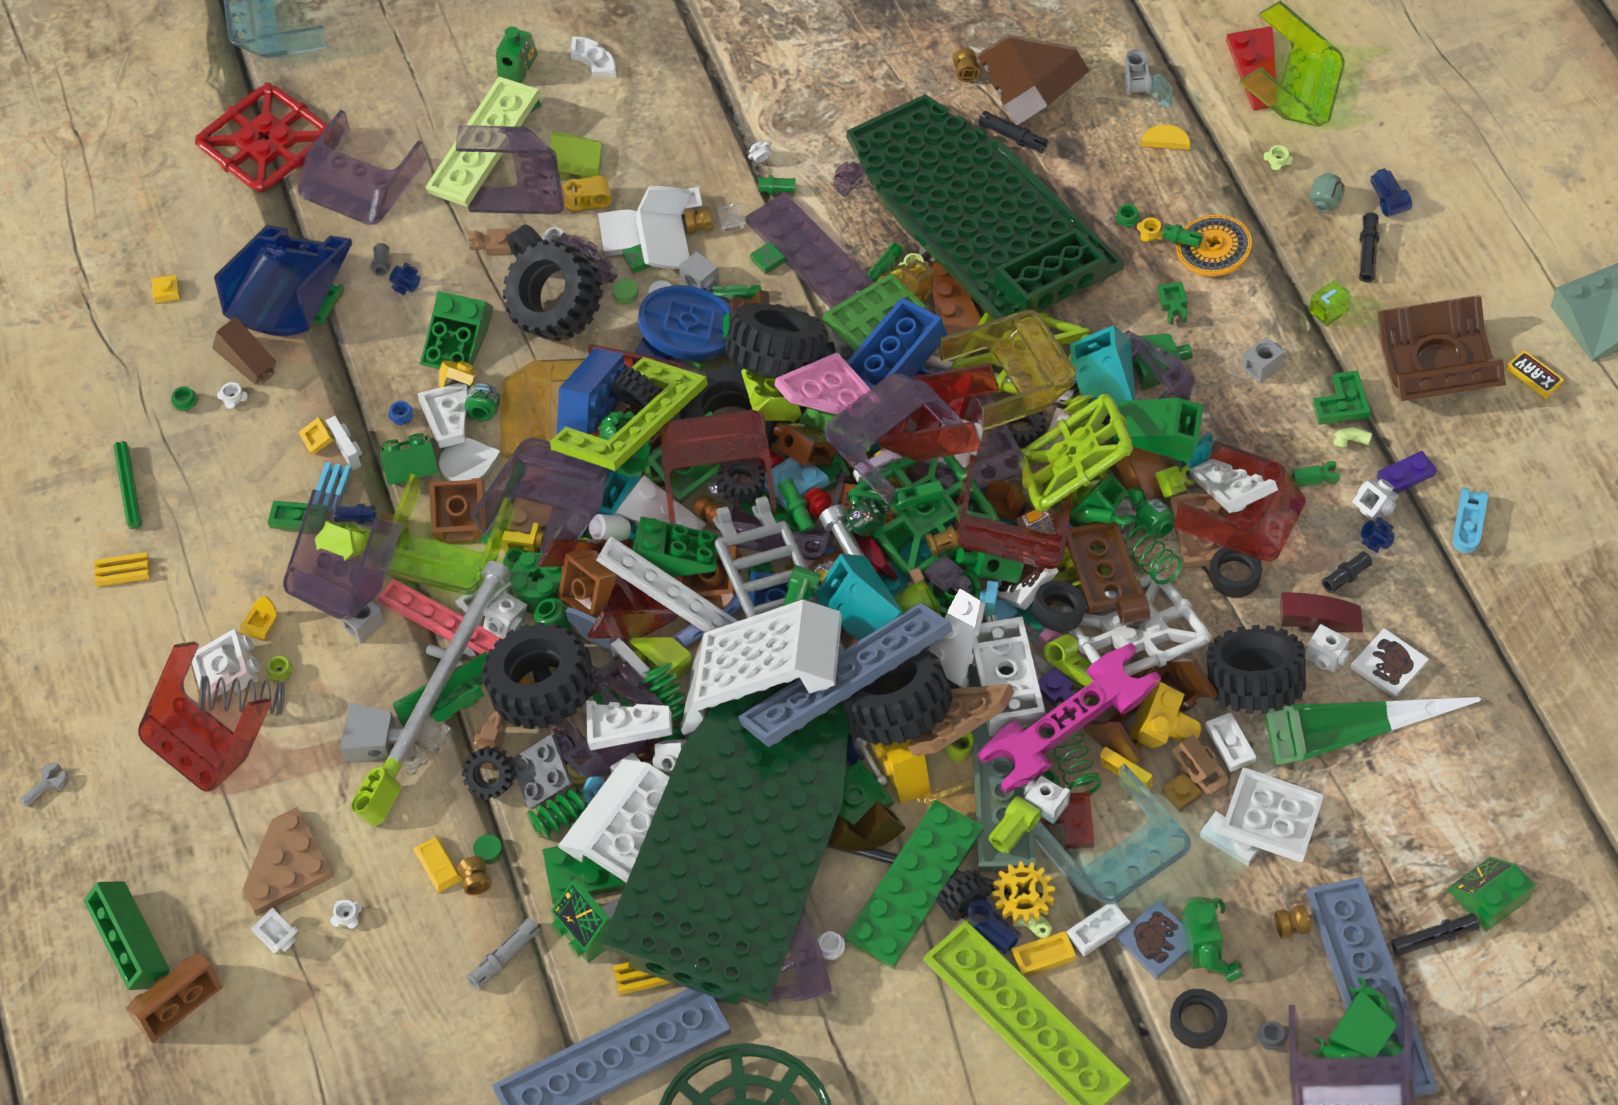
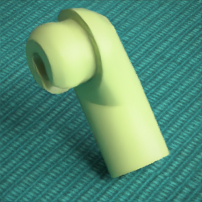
M1354 427L1341 429L1334 434L1336 437L1333 443L1336 446L1345 448L1348 440L1369 446L1373 433Z
M1040 913L1039 922H1036L1032 917L1029 918L1028 925H1025L1021 918H1019L1016 924L1013 923V927H1028L1041 939L1050 936L1052 933L1051 924Z

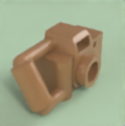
M494 711L489 716V722L483 724L481 733L476 732L473 742L475 749H482L485 746H490V748L497 746L500 751L505 733L502 725L503 719L497 711ZM487 762L483 763L480 768L494 770L495 765Z
M1194 734L1171 750L1181 763V771L1188 777H1191L1192 782L1196 783L1206 796H1212L1228 785L1229 778L1216 762L1215 754L1209 746H1202ZM1216 772L1219 777L1206 785L1203 779Z

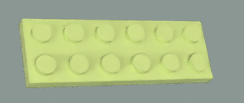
M498 77L426 185L427 193L468 207L540 98L539 89Z

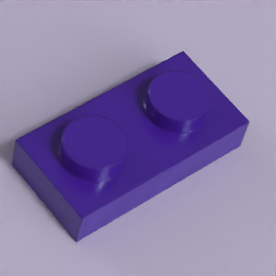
M1420 451L1377 472V479L1389 482L1394 487L1393 491L1399 493L1435 476L1437 469L1425 453Z

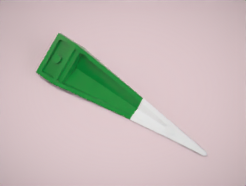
M1481 698L1299 704L1290 707L1283 706V710L1277 712L1274 708L1269 709V713L1264 714L1273 762L1274 765L1305 760L1479 702Z

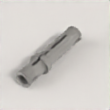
M527 918L491 954L487 953L483 957V961L466 976V979L470 980L468 982L475 989L479 990L495 973L499 974L507 961L540 932V928L537 927L538 925L531 918Z

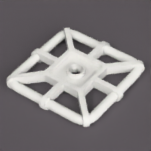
M1162 573L1156 574L1157 580L1166 579L1162 576ZM1150 575L1139 578L1142 589L1149 586L1145 594L1150 608L1149 621L1122 626L1116 608H1114V612L1104 616L1084 613L1083 620L1080 623L1082 626L1099 628L1104 634L1089 638L1083 634L1079 627L1068 631L1077 640L1079 651L1085 654L1092 664L1101 658L1096 651L1097 649L1113 644L1118 649L1133 643L1137 648L1136 653L1145 650L1149 657L1123 667L1125 673L1131 676L1154 666H1165L1167 661L1210 644L1212 636L1207 627L1192 610V604L1187 599H1183L1170 582L1164 585L1156 584L1150 578ZM1161 588L1175 606L1157 613L1152 604ZM1108 590L1105 592V595L1109 598H1116L1119 596V593L1115 590ZM1065 606L1060 610V612L1074 611L1070 606ZM1184 616L1196 632L1169 628L1166 623ZM1165 641L1183 643L1165 651L1158 650L1155 646Z

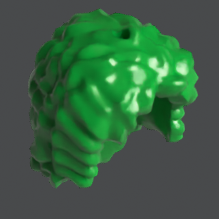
M622 411L612 412L602 420L599 438L605 440L612 438L635 416L634 413L631 411L625 414ZM651 439L616 470L620 475L625 474L628 478L641 476L642 471L646 470L645 467L649 466L646 460L651 452L652 445L649 443Z

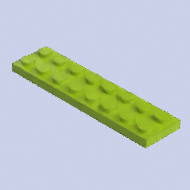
M964 921L924 955V962L1069 1105H1108L1130 1085L1131 1080L967 921Z

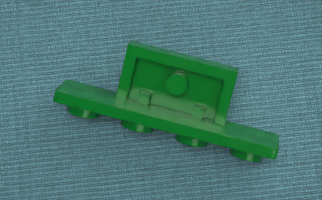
M485 651L454 669L429 715L436 723L450 719L455 712L475 705L478 699L484 697L479 685L483 684L482 668L484 662L487 661L486 656L488 652ZM427 684L392 704L403 727H405Z

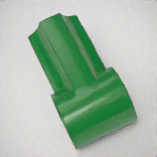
M795 565L787 584L789 589L782 606L800 600L810 601V598L815 593L821 574Z

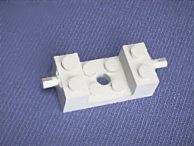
M992 615L991 621V616H988L985 619L986 623H981L979 636L974 640L972 649L974 654L973 666L976 665L980 686L1010 683L1014 691L1005 710L986 722L989 737H991L1007 724L1016 720L1024 730L1028 729L1045 716V709L1023 617L997 621V616ZM1008 666L1014 672L1010 675H1003L998 670L1001 667Z

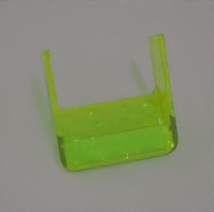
M1280 0L1261 11L1259 16L1290 42L1291 50L1282 83H1279L1263 68L1245 76L1240 80V83L1283 119L1320 127L1331 119L1345 66V59L1339 49Z
M410 474L378 557V564L381 570L389 576L464 595L475 593L484 581L481 574L487 562H496L503 545L502 537L504 531H508L515 512L510 499L504 497L483 553L411 535L406 532L421 491V486L416 476Z

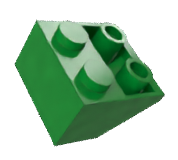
M416 433L408 436L409 440L398 442V439L383 442V446L379 447V453L388 486L439 473L429 435L424 436L423 433Z

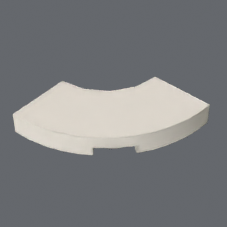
M572 36L571 60L581 61L588 65L592 70L593 78H617L615 61L609 51L602 48L596 41Z

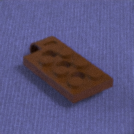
M1115 521L1113 524L1100 522L1064 530V537L1081 590L1086 598L1089 614L1116 608L1122 626L1149 621V603L1143 592L1140 580L1136 579L1119 525ZM1098 545L1105 550L1102 553H1094L1090 548ZM1100 568H1108L1112 573L1104 576L1099 574L1098 570ZM1115 590L1119 593V596L1109 598L1105 595V592Z

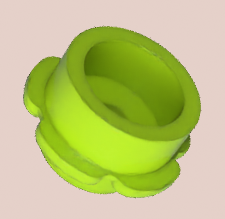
M275 656L267 664V676L272 681H285L290 677V673L293 672V665L285 657Z

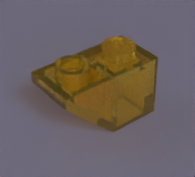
M915 259L896 266L878 277V280L892 273L922 301L932 295L936 270Z

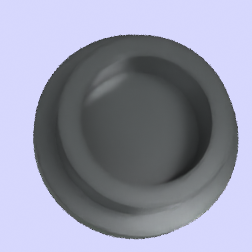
M1268 1021L1259 1027L1257 1039L1263 1048L1274 1051L1285 1045L1287 1032L1280 1023Z

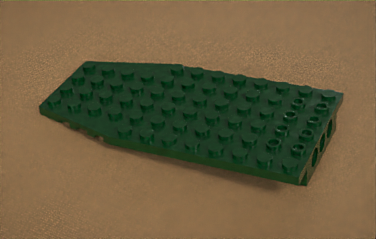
M926 94L847 130L846 138L883 206L1003 330L1123 270L1125 262L1003 142L996 138L994 140L986 136V132L979 127L974 129L969 126L966 119L961 116H953L949 113L947 107Z
M795 680L774 685L764 691H756L744 695L742 698L732 699L712 707L681 748L601 943L602 949L628 957L629 968L726 1002L739 1005L743 997L768 1006L842 808L849 720L842 702L834 705L826 713L820 714L807 722L804 727L796 729L785 736L780 742L769 747L744 728L738 716L790 685Z

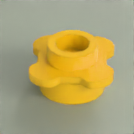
M1149 217L1137 224V230L1141 233V241L1149 242L1150 240L1162 239L1163 231H1161V222L1158 219Z

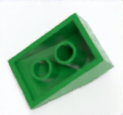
M710 411L649 456L647 460L676 500L681 504L717 476L720 463L723 460L726 462V457L731 456L734 459V454L739 453L740 456L742 452Z

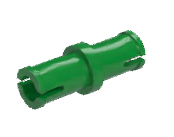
M789 478L780 482L777 486L780 488L787 503V512L792 514L799 532L805 533L813 529L815 524L806 508L807 502L805 498H801L794 479Z

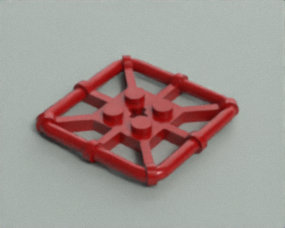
M264 83L263 86L254 90L235 106H229L222 116L195 136V144L205 154L220 164L223 171L226 173L230 172L249 188L257 190L258 193H264L265 190L274 186L295 168H301L304 165V161L334 138V130L308 110L306 104L296 101L279 87L271 83ZM273 95L293 110L281 120L271 114ZM264 96L263 112L250 122L240 114ZM303 117L319 130L295 132L290 126ZM231 120L243 127L234 135L211 136ZM269 136L268 140H260L262 137ZM297 142H313L297 155L287 150ZM236 146L241 151L231 158H226L213 147ZM278 156L287 161L285 165L266 179V170L269 163ZM249 157L259 164L258 178L256 180L238 167Z

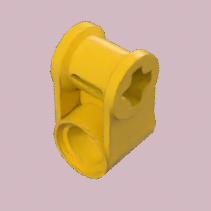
M604 176L571 179L563 185V192L566 195L564 205L567 210L572 212L605 208L612 201L608 180ZM572 186L575 187V193L572 191Z

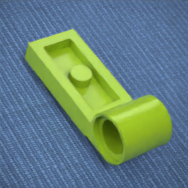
M1065 634L1047 643L1044 647V657L1048 663L1061 670L1062 673L1069 676L1075 683L1087 686L1093 682L1086 672L1092 663L1078 655L1079 644L1072 635Z

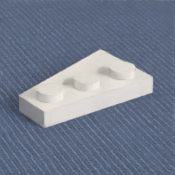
M460 382L418 393L419 403L439 448L465 442L466 409L464 406L468 394V384Z
M645 475L638 481L614 513V515L622 516L624 519L635 522L636 526H638L641 516L655 518L672 524H680L701 531L706 523Z
M960 589L945 616V619L950 622L953 631L945 635L940 641L931 644L928 650L934 653L939 658V661H941L947 679L962 688H967L969 679L966 678L969 664H972L974 654L972 653L974 640L979 636L986 603Z
M586 700L587 738L590 750L673 735L669 706L636 704L634 707L621 706L617 702H610L609 705H597L596 701Z

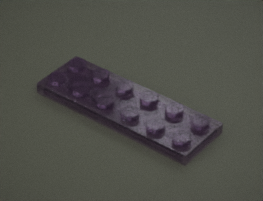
M785 192L745 216L746 223L766 244L771 242L785 257V263L830 309L855 295L860 288H865V286L868 287L875 283Z

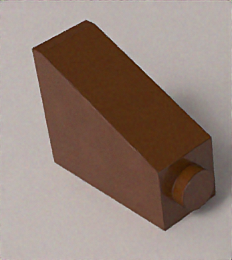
M234 317L216 331L212 348L253 384H257L260 380L265 382L274 375L277 361L237 317Z

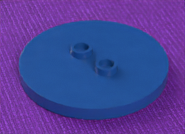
M675 285L659 288L643 299L638 312V326L644 338L656 349L672 357L690 361L711 360L726 354V339L723 338V317L728 312L731 313V307L720 297L697 287Z

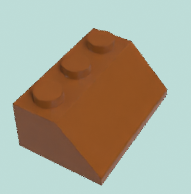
M195 953L191 957L183 959L177 968L167 976L160 977L154 983V986L144 994L136 996L130 1005L126 1007V1010L134 1023L153 1043L223 987L211 963L198 953Z

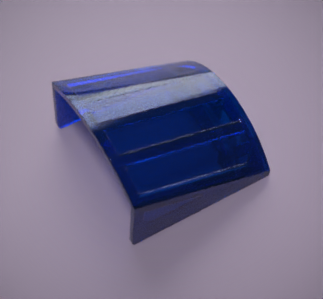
M266 225L214 276L223 315L230 320L237 317L246 328L268 335L291 336L309 331L352 245V240L332 235L324 242L289 237L288 228Z

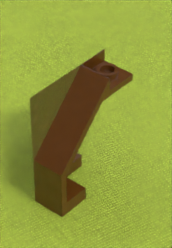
M1009 34L978 54L980 63L988 72L987 76L1000 95L1001 102L1016 126L1046 108L1090 71L1078 53L1077 47Z

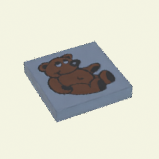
M1157 901L1116 937V940L1156 980L1189 953L1182 923L1160 901Z

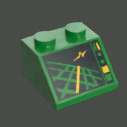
M1490 856L1450 885L1447 890L1469 914L1474 913L1479 924L1487 932L1528 902L1535 884L1516 864Z
M575 878L569 883L552 908L551 913L554 922L551 925L560 937L565 935L570 941L568 945L572 952L578 958L582 955L589 963L606 951L601 948V943L611 918Z

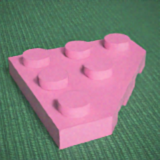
M838 352L777 377L774 384L790 403L861 421L881 413L885 406Z

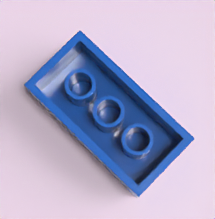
M901 298L847 361L848 365L873 393L882 400V403L885 405L884 410H886L947 338L948 334L942 318Z
M594 348L559 387L557 434L565 427H569L593 435V433L597 432L602 420L615 411L616 406L623 399H619L618 394L613 391L612 383L627 367L624 363V353Z

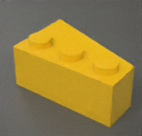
M912 738L906 740V743L901 744L897 742L892 743V745L871 744L876 758H879L900 805L931 794L925 754H911L908 745Z

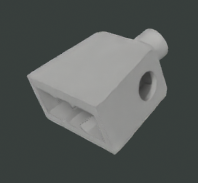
M356 703L349 704L340 747L345 762L388 758L392 744L396 743L403 728L396 727L393 714L390 711Z

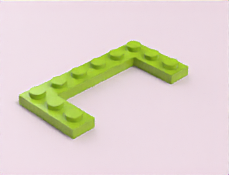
M643 357L632 368L635 371H640L641 375L645 374L649 381L652 380L654 382V386L663 389V391L609 440L565 427L550 440L551 450L616 471L708 385L707 377Z

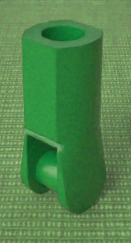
M326 281L318 300L309 313L310 318L314 322L320 324L326 322L332 309L342 297L344 286L341 284L337 286L332 285L331 281Z
M940 480L917 486L901 487L892 493L893 497L897 498L898 503L896 506L898 510H905L919 504L944 498ZM914 495L913 498H909V499H908L907 496Z

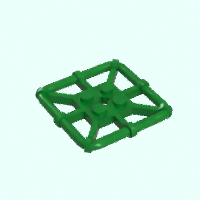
M935 441V444H929L897 462H890L887 468L862 481L849 490L848 499L852 505L862 498H869L871 500L874 498L881 505L889 506L895 513L897 518L885 524L873 533L871 537L876 543L878 542L897 569L906 574L907 578H910V570L919 568L921 573L924 574L949 558H955L957 550L952 548L938 553V556L935 558L931 556L915 565L920 542L926 538V534L930 533L932 535L935 532L946 531L945 527L956 520L984 525L958 541L959 547L966 548L970 538L984 539L998 529L1001 523V519L998 518L995 509L977 487L975 478L969 476L952 452L946 446H943L942 442ZM932 455L928 475L912 484L903 470ZM940 456L960 481L946 490L942 487L943 499L923 503L924 506H931L929 512L926 513L919 511V505L905 510H898L896 506L898 501L893 495L889 496L868 491L891 477L896 478L902 487L938 481L935 478ZM963 491H968L984 514L961 510L951 498ZM910 495V496H907V497H908V499H909V498H913L914 495ZM902 526L906 528L913 538L908 563L887 537L888 534Z

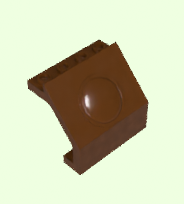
M1480 295L1377 311L1380 345L1393 393L1401 401L1506 385L1503 359H1493L1486 336Z

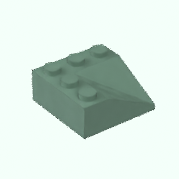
M1618 263L1556 287L1551 307L1590 360L1593 362L1618 352Z

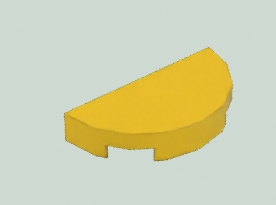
M1163 124L1151 127L1144 133L1141 147L1190 150V140L1185 131L1179 127Z

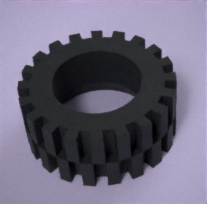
M1252 625V629H1246L1245 626L1237 627V632L1228 630L1224 632V637L1218 635L1214 638V643L1210 642L1207 651L1208 679L1218 694L1212 699L1215 702L1219 700L1220 706L1224 708L1231 705V711L1239 712L1240 709H1245L1246 714H1253L1254 710H1261V714H1267L1271 708H1274L1276 712L1283 710V704L1289 707L1295 704V699L1300 700L1303 692L1306 691V661L1303 642L1298 641V637L1295 634L1288 636V630L1281 628L1279 631H1275L1274 626L1268 625L1266 629H1260V625Z

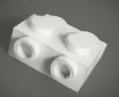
M233 629L190 654L199 690L201 676L207 675L209 677L211 700L214 698L216 685L221 676L224 678L226 691L231 689L233 680L236 677L239 679L241 690L247 687L248 681L251 678L254 680V683L259 680L257 672L261 670V667L256 658L252 657L251 650L254 649V644L248 635H243L236 629ZM222 680L220 681L217 697L223 694ZM237 681L233 689L236 693L238 692ZM206 684L205 700L208 702V689Z

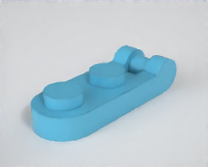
M1462 487L1452 544L1459 552L1472 553L1478 549L1489 492L1480 491V493L1471 492L1469 488Z

